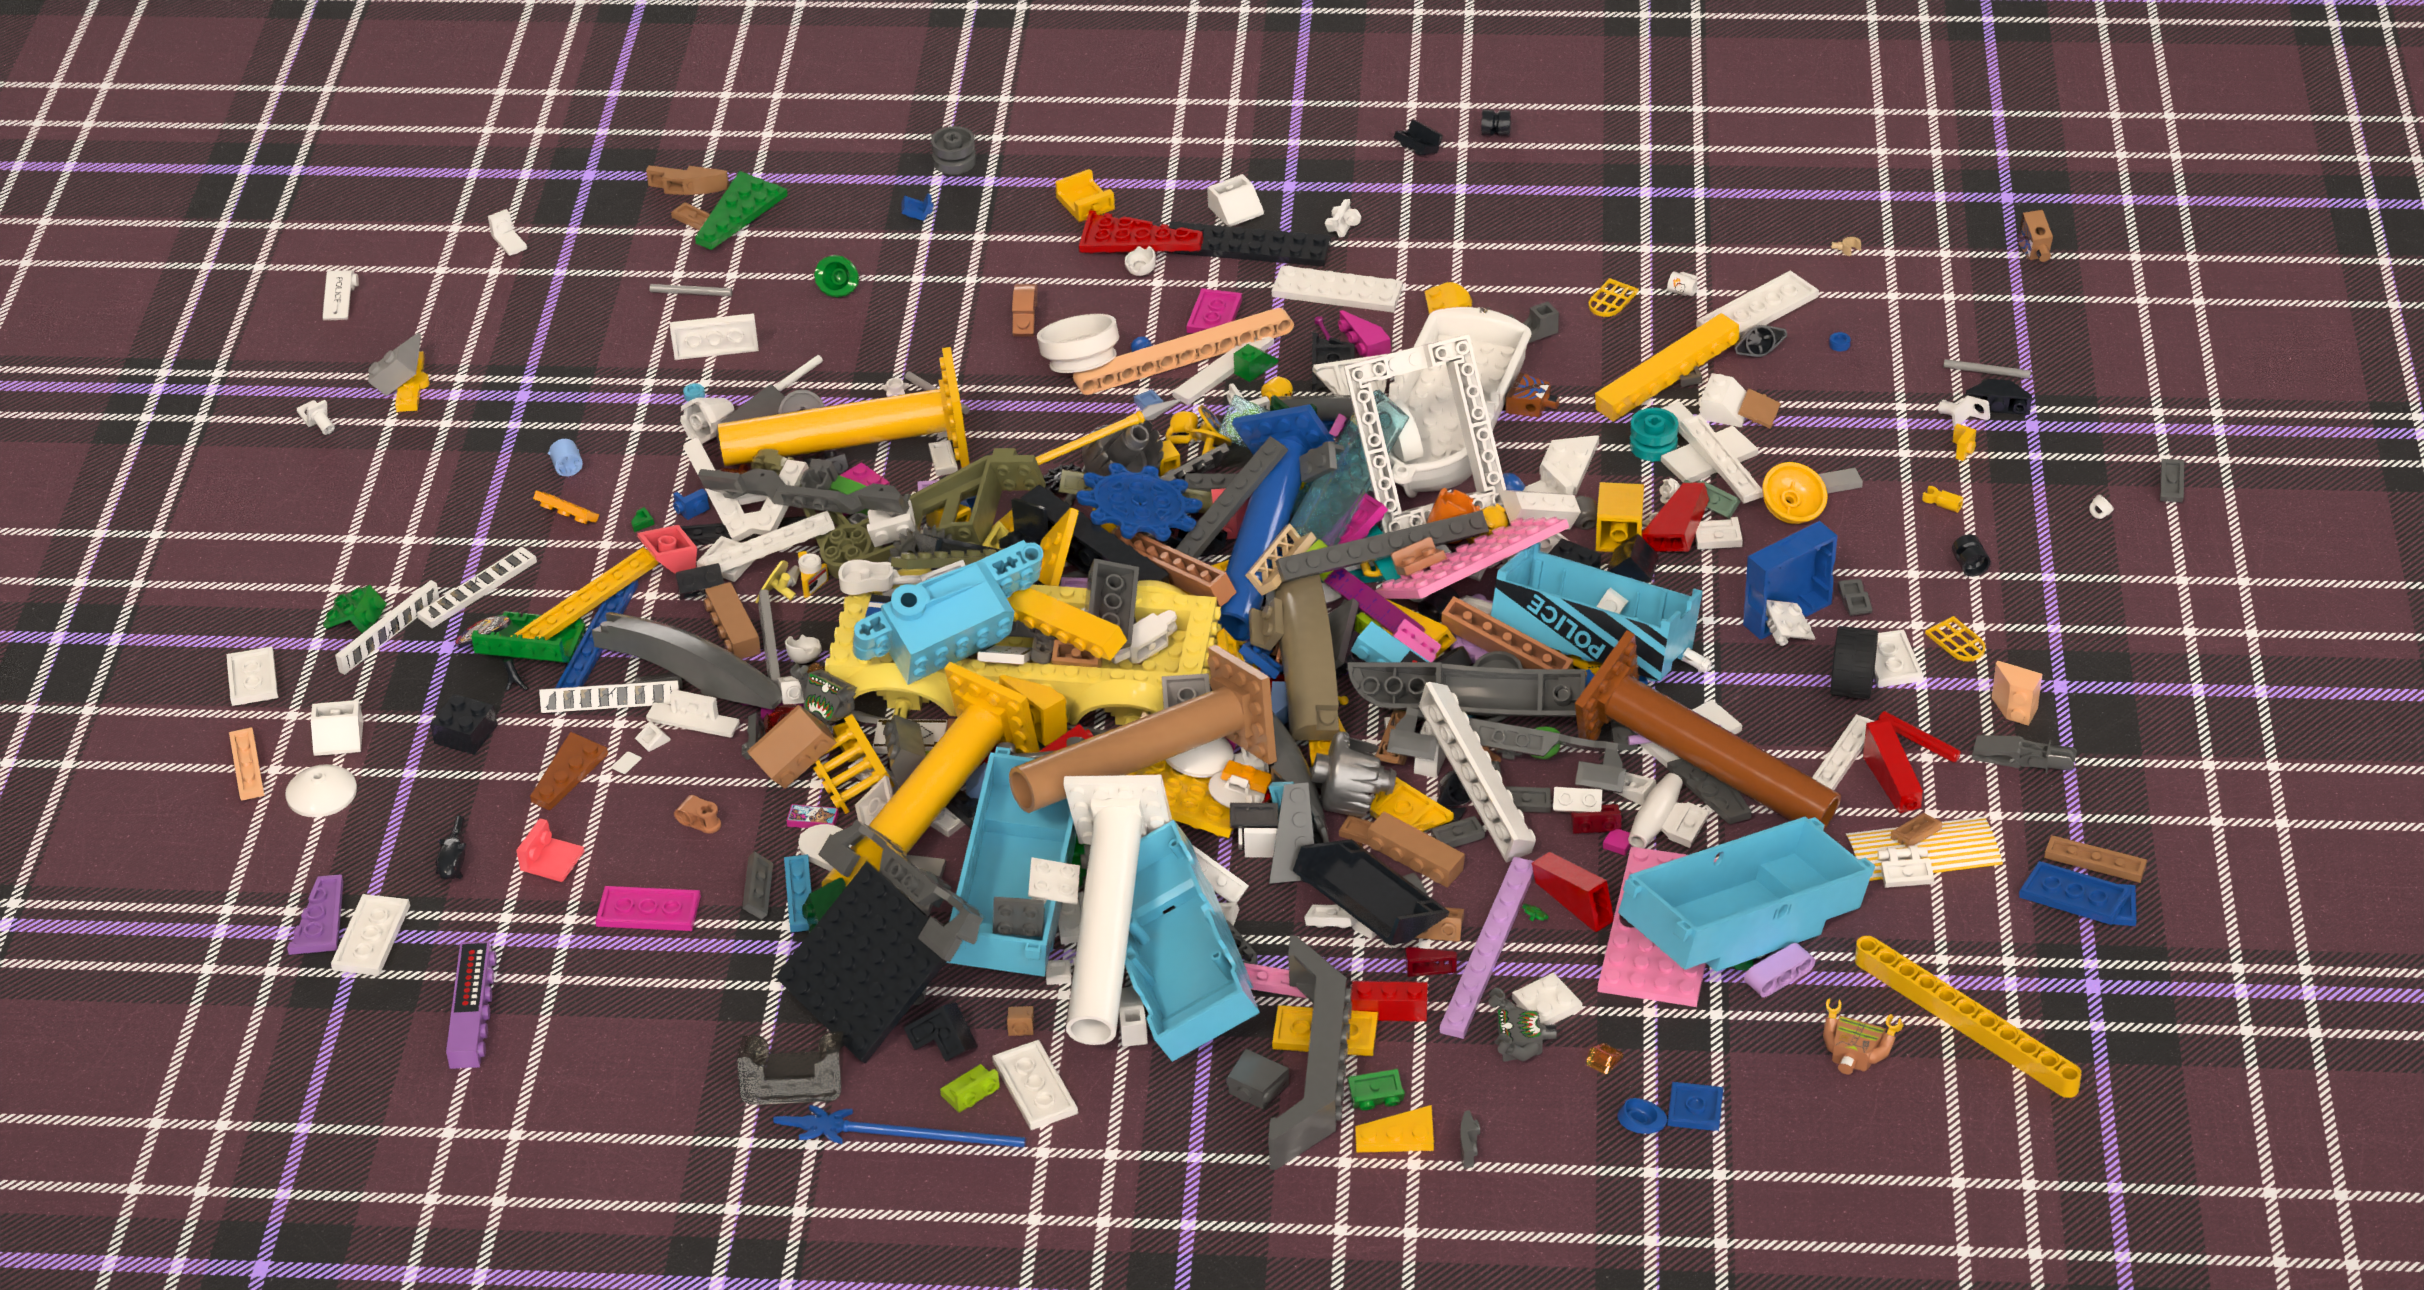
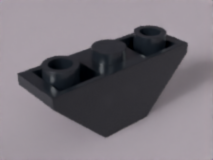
M1987 379L1966 390V396L1988 401L1990 412L2030 415L2032 395L2011 380ZM1975 404L1977 411H1984L1981 405Z

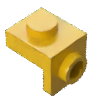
M1961 424L1954 426L1953 442L1957 444L1956 459L1964 461L1969 454L1974 452L1976 429Z

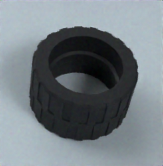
M1846 626L1838 627L1832 666L1831 695L1868 700L1871 698L1878 642L1877 630Z

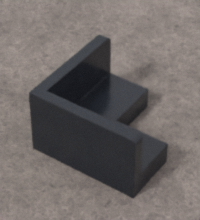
M956 1002L943 1005L904 1027L914 1050L920 1049L935 1040L945 1062L978 1047Z

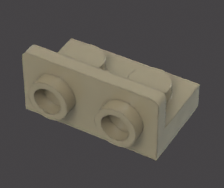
M1273 598L1263 608V611L1255 608L1249 610L1250 643L1252 645L1271 651L1284 635L1282 600Z

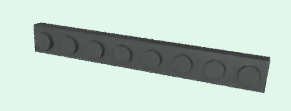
M1270 436L1175 550L1197 559L1288 452V449Z

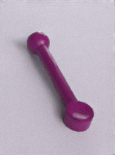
M1320 316L1315 317V324L1320 326L1326 340L1329 341L1331 336L1323 325V318Z

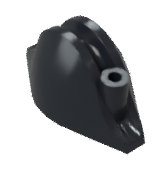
M1767 325L1753 326L1740 336L1739 341L1734 346L1736 354L1746 356H1765L1788 336L1787 331L1784 328Z
M1454 769L1440 780L1438 784L1440 792L1437 803L1443 807L1458 806L1471 800Z

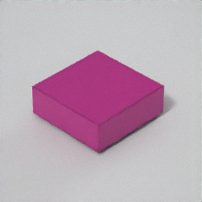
M1620 829L1609 832L1603 841V849L1626 855L1632 846L1628 841L1630 833Z

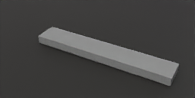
M760 590L758 608L768 678L778 685L780 672L768 590Z

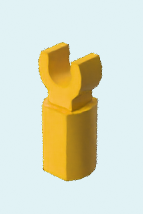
M1928 486L1927 493L1924 492L1922 501L1926 503H1936L1937 506L1956 513L1960 511L1963 505V497L1944 490L1938 491L1934 486Z

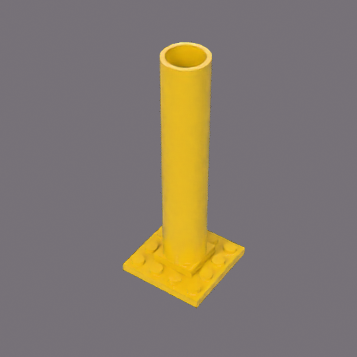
M951 347L942 348L943 357L939 358L941 370H944L942 371V379L938 380L940 389L718 423L724 466L750 463L753 456L757 455L758 451L762 449L778 450L779 455L788 457L946 431L948 440L953 441V447H958L954 448L956 461H960L961 468L969 465L961 402Z
M949 662L944 669L957 719L868 826L885 835L892 842L901 846L903 851L908 853L996 744L1012 743L1016 746L1017 754L1039 752L1027 696ZM867 836L864 837L855 846L852 845L850 847L861 856L850 876L846 877L833 868L822 881V887L842 877L847 887L866 861L880 871L883 848Z

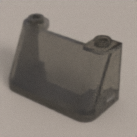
M843 1031L828 1032L822 1035L819 1040V1051L769 1054L768 1043L763 1037L757 1035L742 1036L737 1056L741 1099L751 1105L826 1102L837 1099L842 1090Z

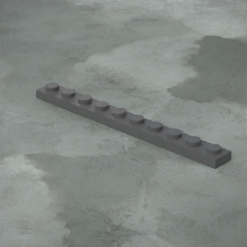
M1481 510L1279 558L1275 563L1283 583L1391 557L1390 554L1427 537H1431L1434 545L1438 546L1484 535L1489 532Z

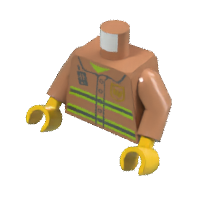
M1829 998L1826 1002L1829 1016L1825 1019L1823 1038L1827 1050L1833 1053L1832 1061L1839 1064V1071L1847 1075L1851 1074L1853 1069L1867 1071L1872 1064L1887 1058L1896 1038L1894 1036L1895 1032H1899L1903 1028L1901 1018L1898 1020L1897 1025L1891 1026L1893 1015H1889L1886 1018L1888 1026L1886 1033V1028L1841 1015L1836 1019V1014L1841 1011V1001L1839 1000V1006L1836 1009H1831L1829 1007Z

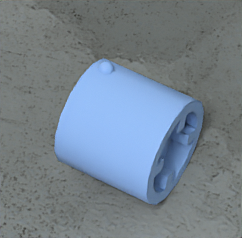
M560 439L550 446L548 455H550L555 470L559 475L568 477L575 475L581 470L583 465L579 449H577L576 444L572 440Z

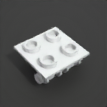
M1767 600L1766 616L1768 620L1766 623L1770 628V632L1773 633L1772 635L1777 644H1780V646L1786 645L1790 637L1809 640L1816 639L1802 613V609L1797 603Z
M1031 858L1028 897L1044 900V904L1046 900L1077 905L1080 866Z

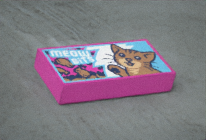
M792 804L787 817V827L810 828L820 824L835 826L839 815L838 808Z

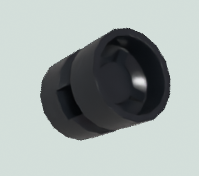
M1489 109L1482 110L1481 135L1493 136L1494 133H1497L1498 136H1510L1511 110H1499L1498 113Z
M1967 534L1954 541L1952 552L1965 575L1975 577L1988 570L1991 560L1977 536Z
M1447 586L1425 597L1418 604V612L1441 623L1442 612L1453 596L1458 599L1460 598L1453 588Z

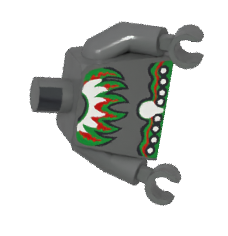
M798 663L790 669L792 677L798 679L805 700V710L815 714V717L827 725L828 721L832 722L843 719L855 709L854 696L856 694V686L822 669L809 672L808 674V666L803 665L800 668Z
M1496 987L1489 993L1491 997L1489 1005L1493 1008L1499 1005L1497 1014L1499 1036L1495 1040V1044L1499 1045L1497 1049L1502 1054L1503 1062L1516 1059L1524 1062L1542 1053L1543 1040L1556 1039L1555 1024L1541 1025L1537 1011L1517 1007L1505 999V993L1500 988Z

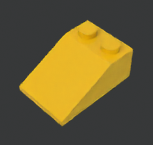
M1007 675L999 676L1000 685L1027 696L1036 737L1040 743L1047 746L1067 732V702L1061 693H1058L1050 686Z

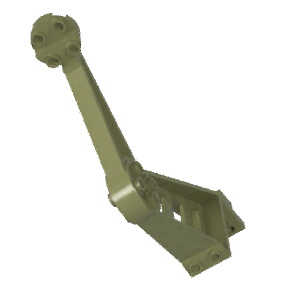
M994 448L992 455L984 456L912 494L909 500L912 503L915 523L919 529L924 515L944 507L939 528H936V532L944 528V536L952 534V540L983 545L991 531L1002 490L1031 491L1037 485L1045 488L1046 482L1034 455H1018L1015 448ZM762 449L758 451L757 455L753 456L751 468L775 471L779 476L786 461L794 459L779 455L778 450ZM976 496L970 521L955 522L961 501ZM803 508L807 518L817 515L814 509ZM828 511L836 527L834 530L824 535H818L815 538L820 547V555L824 563L827 564L828 572L833 577L839 579V569L847 561L889 562L888 558L893 556L890 554V548L895 547L893 545L883 548V545L874 547L867 530V524H870L869 518L857 524H851L842 513Z

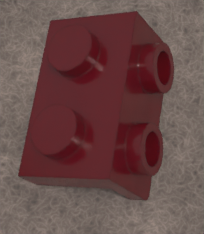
M1618 804L1602 805L1601 812H1570L1573 834L1621 830V811H1619Z

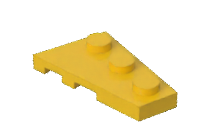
M1432 1105L1355 1126L1356 1153L1434 1151Z

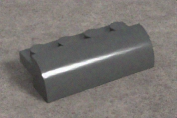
M1350 395L1277 396L1290 408L1309 404L1315 405L1317 407V415L1321 421H1335L1338 414L1356 421Z

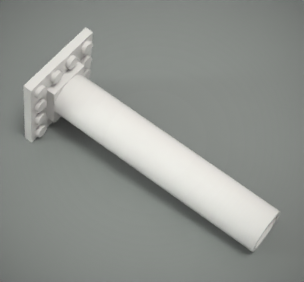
M1162 775L1064 776L1063 785L1079 844L1091 845L1066 1024L1068 1035L1084 1044H1105L1112 1041L1116 1036L1140 841L1142 837L1172 821Z

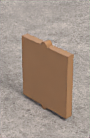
M1748 388L1738 414L1752 420L1753 423L1761 424L1770 429L1781 403L1767 397L1765 394L1762 395Z

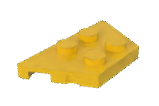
M1074 508L1068 509L1040 543L1043 550V559L1038 580L1045 585L1059 586L1079 512Z
M1397 777L1393 793L1385 795V792L1380 791L1379 794H1375V798L1370 805V815L1377 819L1383 812H1386L1422 832L1454 819L1453 812Z

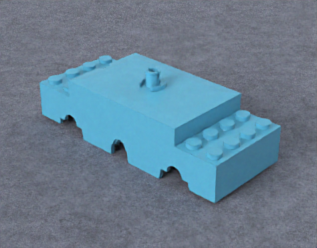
M1174 820L1141 838L1125 966L1132 985L1149 1013L1146 1019L1154 1040L1172 1062L1260 1013L1251 992V988H1253L1252 982L1212 884L1205 877L1191 841ZM1173 905L1175 906L1173 910L1164 914V910L1168 909Z

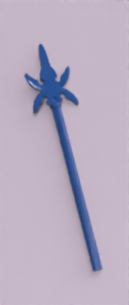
M809 1105V1110L815 1115L773 1117L774 1123L807 1130L808 1132L799 1135V1140L813 1139L824 1133L829 1140L843 1144V1139L836 1134L843 1131L845 1133L859 1132L1013 1147H1025L1026 1143L1025 1137L843 1120L842 1118L853 1114V1109L838 1110L828 1116L823 1109Z

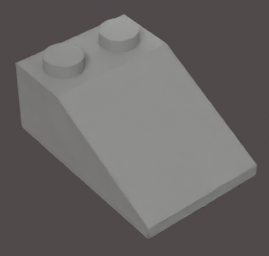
M415 334L393 351L387 352L379 362H374L370 366L368 382L385 396H388L416 374L421 334Z

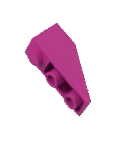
M1343 310L1340 311L1338 327L1348 337L1349 342L1355 344L1360 356L1370 357L1391 353V339L1380 326Z

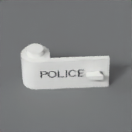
M353 270L327 272L323 320H348L351 290H355V286L359 284L358 274H354Z

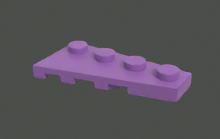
M342 874L317 877L308 898V906L304 908L301 914L302 920L299 926L295 928L293 941L289 942L287 947L289 955L336 951L338 949L343 893Z

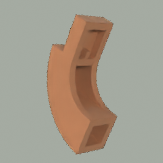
M1015 284L1012 304L1013 337L1034 336L1037 284Z

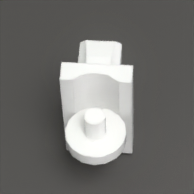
M1345 199L1341 206L1332 209L1333 218H1327L1325 225L1329 233L1337 232L1338 237H1344L1350 226L1360 223L1361 215L1357 209L1350 208V199Z

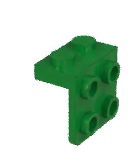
M371 585L363 588L358 587L346 595H339L334 600L335 604L326 614L323 626L328 629L350 620L363 634L377 622L387 603Z

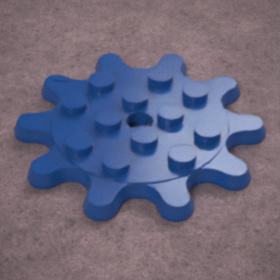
M1112 463L1109 465V476H1100L1091 472L1086 473L1083 477L1084 483L1093 490L1078 491L1076 495L1079 504L1092 506L1097 509L1090 514L1093 524L1113 523L1120 527L1121 536L1125 539H1132L1138 532H1148L1159 541H1167L1171 536L1169 528H1178L1188 532L1192 531L1196 526V521L1187 516L1186 513H1198L1203 506L1200 500L1187 498L1182 495L1188 488V483L1185 480L1174 479L1172 481H1165L1158 477L1159 470L1150 465L1144 466L1141 472L1136 473L1128 471L1122 464Z

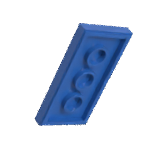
M2041 861L2037 863L2019 891V898L2110 925L2113 924L2131 895V888Z

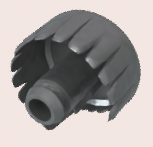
M1145 421L1143 424L1139 423L1083 446L1082 457L1088 473L1109 476V465L1112 463L1122 464L1128 471L1136 473L1141 472L1143 467L1148 465L1158 469L1164 456L1162 450L1163 441L1159 440L1157 442L1160 436L1158 430L1150 433L1153 425L1150 421ZM1102 425L1101 427L1094 429L1092 432H1090V434L1109 425Z
M1338 732L1333 736L1328 755L1316 754L1311 781L1322 783L1321 804L1324 810L1356 817H1365L1367 815L1366 812L1371 809V806L1365 803H1372L1373 796L1368 795V793L1379 794L1380 791L1385 792V795L1393 793L1396 771L1392 768L1389 771L1384 770V766L1380 765V759L1368 753L1377 752L1379 747L1376 744L1351 738L1347 732Z

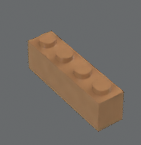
M728 582L705 589L706 599H703L704 607L707 612H711V621L714 626H718V635L721 640L724 639L725 649L741 659L761 654L759 636L732 583Z
M1383 812L1368 828L1366 845L1447 888L1463 871L1464 853L1386 812Z

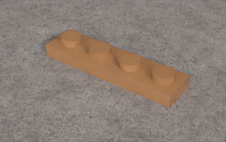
M2051 835L2044 857L2141 883L2147 865V860L2053 835Z

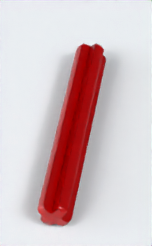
M1886 711L1879 715L1878 720L1889 718L1895 732L1953 763L1960 758L1961 751Z

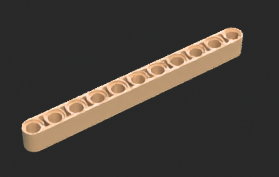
M1275 308L1117 356L1100 367L1075 372L1073 380L1083 394L1090 395L1227 353L1237 345L1242 346L1241 344L1247 342H1256L1268 336L1276 338L1286 335L1292 331L1294 323L1283 308Z

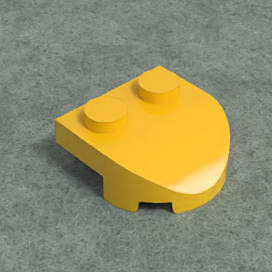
M1447 282L1425 291L1429 314L1439 309L1472 306V299L1469 293L1457 283Z

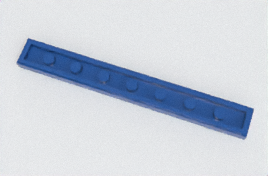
M638 579L602 602L555 688L584 686L603 651L602 648L594 647L592 630L600 626L602 622L607 621L606 613H624L638 587Z

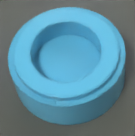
M692 383L683 389L684 399L688 402L695 398H705V389L701 384Z

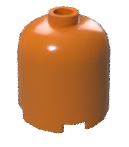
M1443 488L1440 490L1431 509L1427 523L1480 511V506H1474L1472 504L1474 499L1463 492L1454 489L1453 493L1447 492V488ZM1459 540V541H1455V542H1451V543H1446V544H1457V543H1459V542H1461V541H1463V540Z

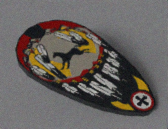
M492 616L482 619L466 629L456 639L455 644L457 647L472 644L471 635L474 630H478L479 634L490 635L491 632H495L496 635L497 632L508 627L511 624V620L507 616Z

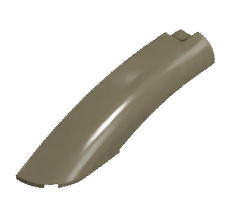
M1317 574L1281 583L1276 588L1274 598L1282 600L1284 635L1278 642L1284 671L1290 734L1294 740L1332 741L1333 736L1339 732V702L1328 611L1321 578Z

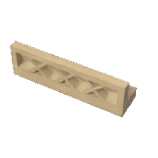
M1289 523L1277 535L1245 576L1261 596L1275 590L1282 583L1275 561L1279 558L1306 552L1317 538L1312 532L1301 537ZM1287 533L1293 539V544L1287 542ZM1277 547H1282L1283 557L1277 555ZM1266 559L1272 560L1273 569L1267 568ZM1256 571L1262 572V583L1255 575Z

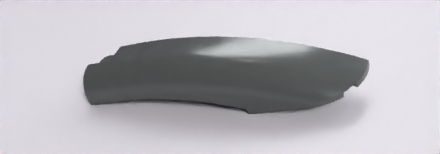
M1348 662L1349 676L1356 691L1366 701L1375 706L1407 711V707L1420 709L1419 704L1425 684L1434 682L1447 685L1451 693L1457 696L1461 711L1467 715L1576 717L1575 702L1587 687L1586 669H1510L1442 664L1441 662Z
M1272 711L1277 762L1268 764L1272 782H1294V784L1309 783L1314 843L1329 842L1320 796L1315 782L1311 781L1312 774L1309 766L1291 734Z

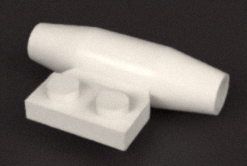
M1668 773L1650 791L1635 816L1628 838L1629 843L1633 847L1645 848L1660 831L1669 840L1688 848L1692 846L1708 818L1709 810L1689 802L1677 803L1683 784L1682 779L1678 775Z

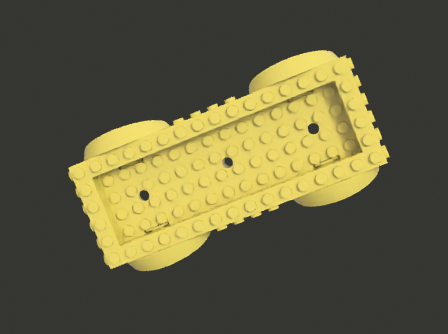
M931 568L897 570L900 576L922 575L932 571ZM1156 580L1138 581L1134 615L1136 621L1138 622L1152 613L1158 616L1165 611L1171 610L1177 615V631L1168 636L1169 643L1167 647L1140 663H1132L1125 659L1115 664L1104 658L1101 668L1054 665L1052 661L1047 664H1040L1032 660L1024 664L996 663L977 660V652L954 664L998 684L999 676L1007 675L1052 687L1065 697L1067 702L1066 717L1071 725H1077L1085 714L1100 708L1104 709L1105 712H1111V716H1115L1116 725H1125L1140 719L1142 712L1150 715L1164 709L1162 676L1209 673L1210 682L1208 647L1218 643L1217 632L1222 629V624H1218V620L1221 618V607H1217V597L1187 595L1182 590L1168 583ZM893 585L891 589H896L901 585ZM1032 585L1030 587L1078 609L1085 608L1087 588ZM872 591L845 597L844 612H840L839 627L835 628V642L830 645V658H826L825 671L856 686L854 699L864 693L876 691L877 696H883V700H887V708L895 709L893 716L897 715L907 719L908 711L921 710L922 703H929V700L939 705L949 716H957L944 668L907 685L889 652L882 657H874L869 660H860L854 656L852 651L854 626L858 621L866 618L865 615L871 595H882L883 592ZM1007 636L995 645L1032 648L1034 638Z

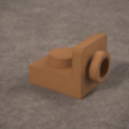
M1033 1006L1008 1007V1036L1034 1034Z

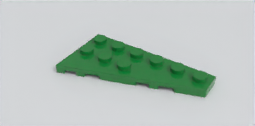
M739 171L695 236L696 244L711 250L787 197V189Z

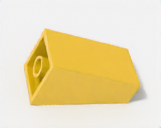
M1600 482L1596 551L1614 552L1615 548L1639 533L1642 537L1644 484Z

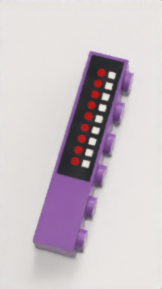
M490 941L460 943L446 1048L450 1069L480 1067L481 1057H485L486 1049L483 1038L488 1037V1027L485 1022L490 1019V1007L488 1005V1002L492 1001V988L490 984H494V970L492 966H496L497 963L496 951H492Z

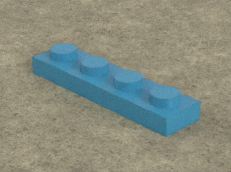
M808 854L784 857L790 932L809 930L807 919L803 917L802 906L805 904L808 895L812 893Z

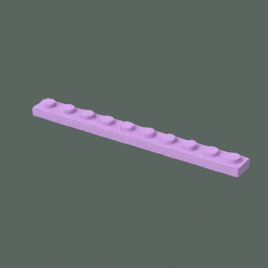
M1513 857L1440 1024V1033L1464 1039L1534 877L1533 861Z

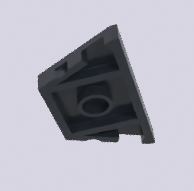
M1312 333V368L1316 364L1355 359V344L1342 342L1332 337L1328 341L1319 338V333ZM1312 370V390L1327 387Z

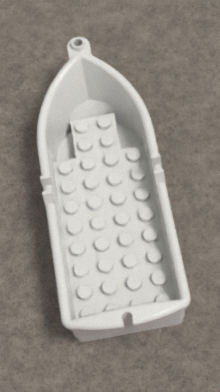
M1454 307L1439 309L1430 313L1414 347L1464 335L1470 336L1493 431L1506 403V395L1523 366L1525 350L1532 333L1528 326L1505 314L1492 310H1487V313L1482 314L1481 308ZM1446 363L1396 375L1395 383H1390L1388 399L1391 398L1394 402L1401 400L1410 411L1420 435L1423 456L1403 462L1394 454L1391 435L1386 425L1380 420L1394 482L1402 486L1406 495L1410 498L1416 497L1418 492L1440 491L1443 488L1450 489L1462 484L1472 475Z

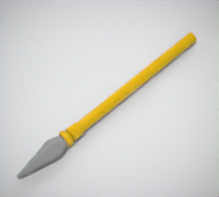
M1181 399L1148 405L1142 411H1137L1126 417V419L1035 457L1038 465H1041L1129 426L1144 423L1146 420H1153L1179 403Z

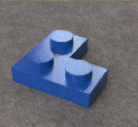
M1249 640L1238 651L1243 655L1246 662L1258 666L1261 669L1260 672L1269 676L1270 679H1276L1284 672L1283 666L1270 657L1273 650L1269 651L1254 646Z

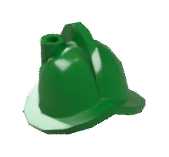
M827 256L819 261L815 269V282L821 292L828 296H847L859 284V275L856 267L843 256Z

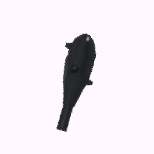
M463 816L455 818L453 829L447 839H439L438 841L441 847L435 862L437 867L435 873L439 874L441 879H461L463 877L461 868L464 862L466 846L462 839V829L465 822Z

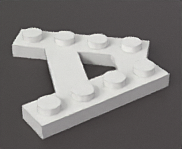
M787 460L779 477L786 485L800 486L803 473L809 467L806 462ZM718 492L716 495L718 501L723 502L728 499L724 498L722 493ZM747 493L738 498L731 499L733 504H728L724 507L723 512L727 516L733 515L736 511L739 514V518L733 519L731 523L725 526L732 540L737 542L752 534L764 535L777 530L789 506L773 504L768 496ZM765 501L762 509L757 512L745 514L741 507L743 504Z

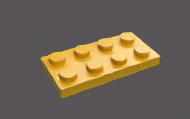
M1278 1005L1272 1042L1273 1049L1309 1052L1313 1008ZM1352 1010V1016L1349 1019L1350 1037L1347 1039L1348 1055L1373 1056L1378 1012Z

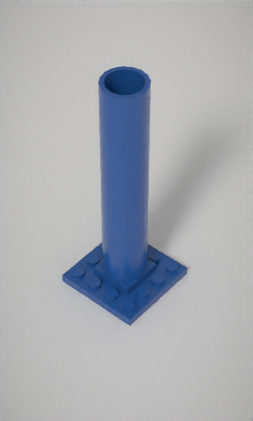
M1310 404L1236 417L1232 422L1233 427L1253 456L1270 436L1288 449V452L1251 494L1225 571L1237 593L1221 606V618L1218 620V624H1222V629L1224 628L1238 641L1250 638L1249 610L1251 608L1261 610L1265 595L1261 596L1245 575L1289 523L1302 483L1300 456L1308 453L1310 449L1322 446L1324 442H1335ZM1343 452L1336 455L1337 469L1330 473L1349 469V461ZM1277 547V555L1281 547ZM1266 559L1267 568L1273 569L1272 560ZM1256 571L1255 575L1262 583V572Z

